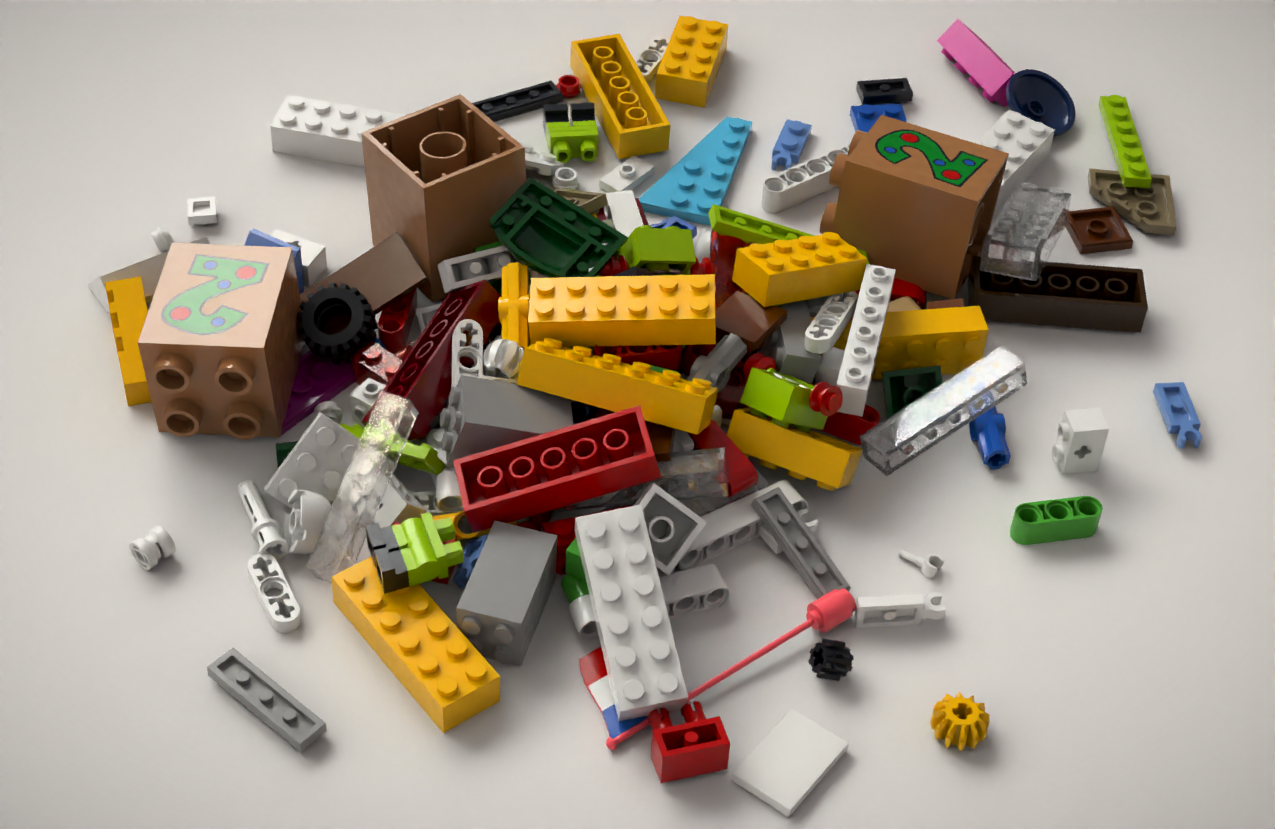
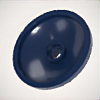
M1026 69L1017 72L1009 80L1006 87V98L1011 111L1018 112L1027 118L1055 129L1053 137L1065 134L1073 126L1076 116L1074 103L1067 90L1056 79L1044 72Z

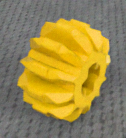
M960 691L955 698L946 694L942 701H937L934 705L930 721L931 729L935 730V740H945L946 748L953 744L957 745L960 752L965 745L974 750L978 742H983L986 738L990 722L989 714L985 712L984 703H975L974 695L967 699L963 698Z

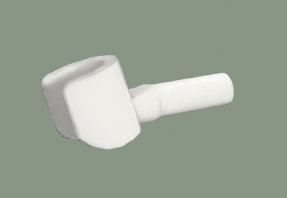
M901 549L899 552L900 557L920 566L922 574L927 578L934 577L944 563L943 558L935 553L928 554L925 559L904 549Z

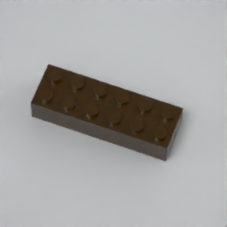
M972 256L967 280L969 306H980L984 319L987 321L1141 333L1148 309L1142 269Z

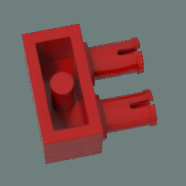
M693 701L695 711H693L690 702L681 707L680 711L685 720L684 724L673 726L669 711L666 708H660L662 718H660L657 709L648 714L647 718L652 727L651 759L660 783L717 772L728 768L730 741L720 716L706 719L702 705L698 701Z

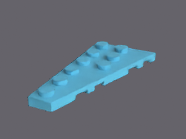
M726 117L639 198L643 211L666 217L675 216L685 221L711 226L708 212L713 204L722 207L750 135L752 122L742 120L741 118Z

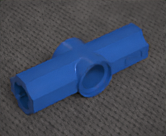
M974 387L965 396V403L970 416V437L973 442L977 441L983 464L989 466L990 469H1000L1003 465L1009 463L1011 457L1005 439V418L1002 413H997L992 393L987 391L985 387Z

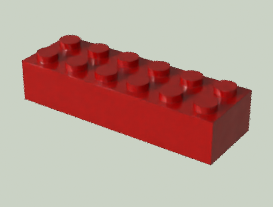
M640 405L453 460L463 509L473 533L492 528L494 521L513 522L661 478Z

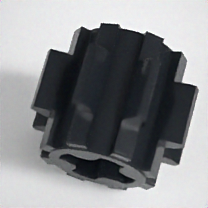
M822 639V643L818 642L814 648H811L809 665L812 666L811 670L817 673V678L840 681V677L847 676L846 673L852 670L851 665L854 658L850 653L851 649L845 647V642Z

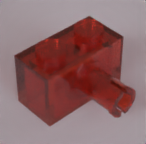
M372 340L351 356L355 382L361 385L368 378L387 385L415 344L414 341L408 342L401 350L392 354Z

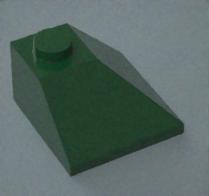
M940 365L881 372L888 432L947 425Z

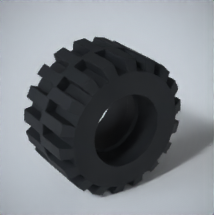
M335 282L329 283V288H324L323 285L317 287V293L313 294L310 292L307 295L309 300L301 302L299 307L303 312H297L296 319L299 322L297 329L301 334V338L316 357L319 356L323 362L328 363L331 360L333 365H340L341 360L349 364L352 363L351 358L355 356L360 359L363 357L361 352L364 349L367 351L371 349L370 340L375 341L377 337L374 330L378 329V323L370 304L355 287L350 289L348 284L341 283L340 287ZM340 313L352 315L350 324L342 332L333 335L323 333L326 322L332 316Z

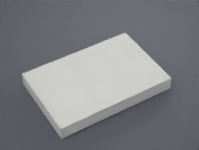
M791 708L732 773L731 781L785 816L790 817L847 751L849 743Z

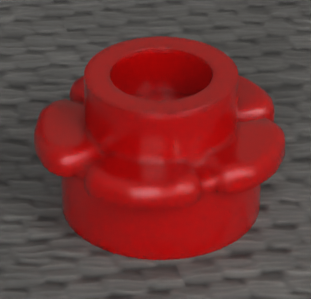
M574 75L560 77L559 83L556 85L565 98H573L581 91L579 79Z

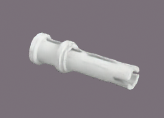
M245 480L238 485L237 491L253 525L252 537L260 545V554L267 553L274 556L276 560H280L287 554L288 544L280 536L278 522L270 518L256 482Z

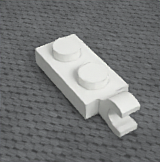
M932 592L927 594L924 599L922 594L857 597L854 613L856 628L920 625L921 618L942 619L946 611L945 606H934L941 605L942 593Z

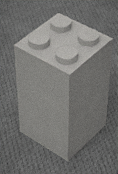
M461 375L457 386L452 387L450 390L447 409L443 408L440 416V427H444L441 447L443 451H446L447 464L454 465L453 460L574 425L571 400L513 383Z
M494 521L456 607L457 628L483 657L494 659L504 664L522 665L556 580L558 535Z

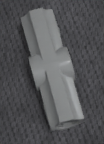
M733 333L725 335L707 356L700 355L695 360L690 370V376L686 380L692 381L693 378L707 380L711 382L710 387L717 388L718 392H721L728 383L731 370L747 353V345L743 343L739 336Z

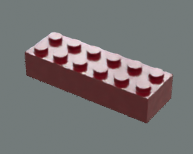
M486 280L450 291L361 423L370 432L375 433L379 430L391 438L398 439L403 437L409 441L420 440L429 433L431 422L446 407L445 401L450 394L452 386V335L457 324L464 319H471L479 323L483 330V347L489 342V334L493 328L500 324L498 299L502 296ZM464 330L463 333L466 334L465 346H469L472 336H469V331ZM468 356L459 358L460 363L466 368H471L475 363Z

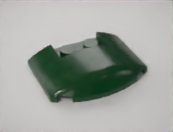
M529 177L489 220V224L494 229L497 238L513 256L529 268L549 278L596 277L628 239L627 236L532 177Z

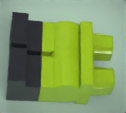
M594 102L571 103L570 123L567 104L543 105V128L550 154L556 156V161L567 163L571 158L581 157L584 162L594 161L595 157H598L599 134L594 115Z
M428 512L421 514V518H410L401 524L380 528L379 523L365 526L368 549L384 594L430 581L437 576L439 579L449 577L448 567L464 562L460 541L442 544L444 541L455 539V530L450 517L433 521L431 513Z

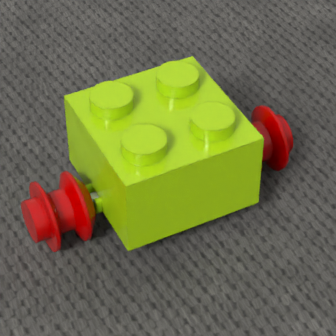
M643 225L633 230L627 242L616 253L617 260L613 261L612 258L599 272L600 277L614 276L634 266L661 275L715 274L716 270L715 265L711 263L708 257L703 258L701 263L695 257L691 229H680L677 226L653 228L649 225Z
M754 353L747 359L744 365V376L747 379V383L740 402L751 407L750 412L764 418H768L769 415L772 417L771 422L778 426L789 428L791 423L792 427L809 432L810 427L823 430L827 417L835 414L841 408L843 394L839 387L831 386L828 382H820L814 386L796 377L776 373L777 366L775 360L771 357H765L762 353Z

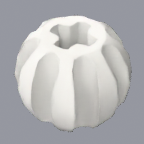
M499 339L490 343L483 352L484 375L517 380L524 349L517 342L507 339Z

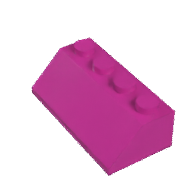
M957 19L937 40L943 47L941 52L951 62L953 59L957 61L954 66L964 75L969 73L971 75L968 80L977 89L982 87L984 89L982 95L992 104L996 100L1003 107L1008 106L1006 87L1009 80L1016 73L978 35Z

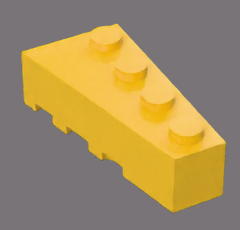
M141 276L105 282L127 404L132 406L150 403L152 401L138 347V340L148 313Z

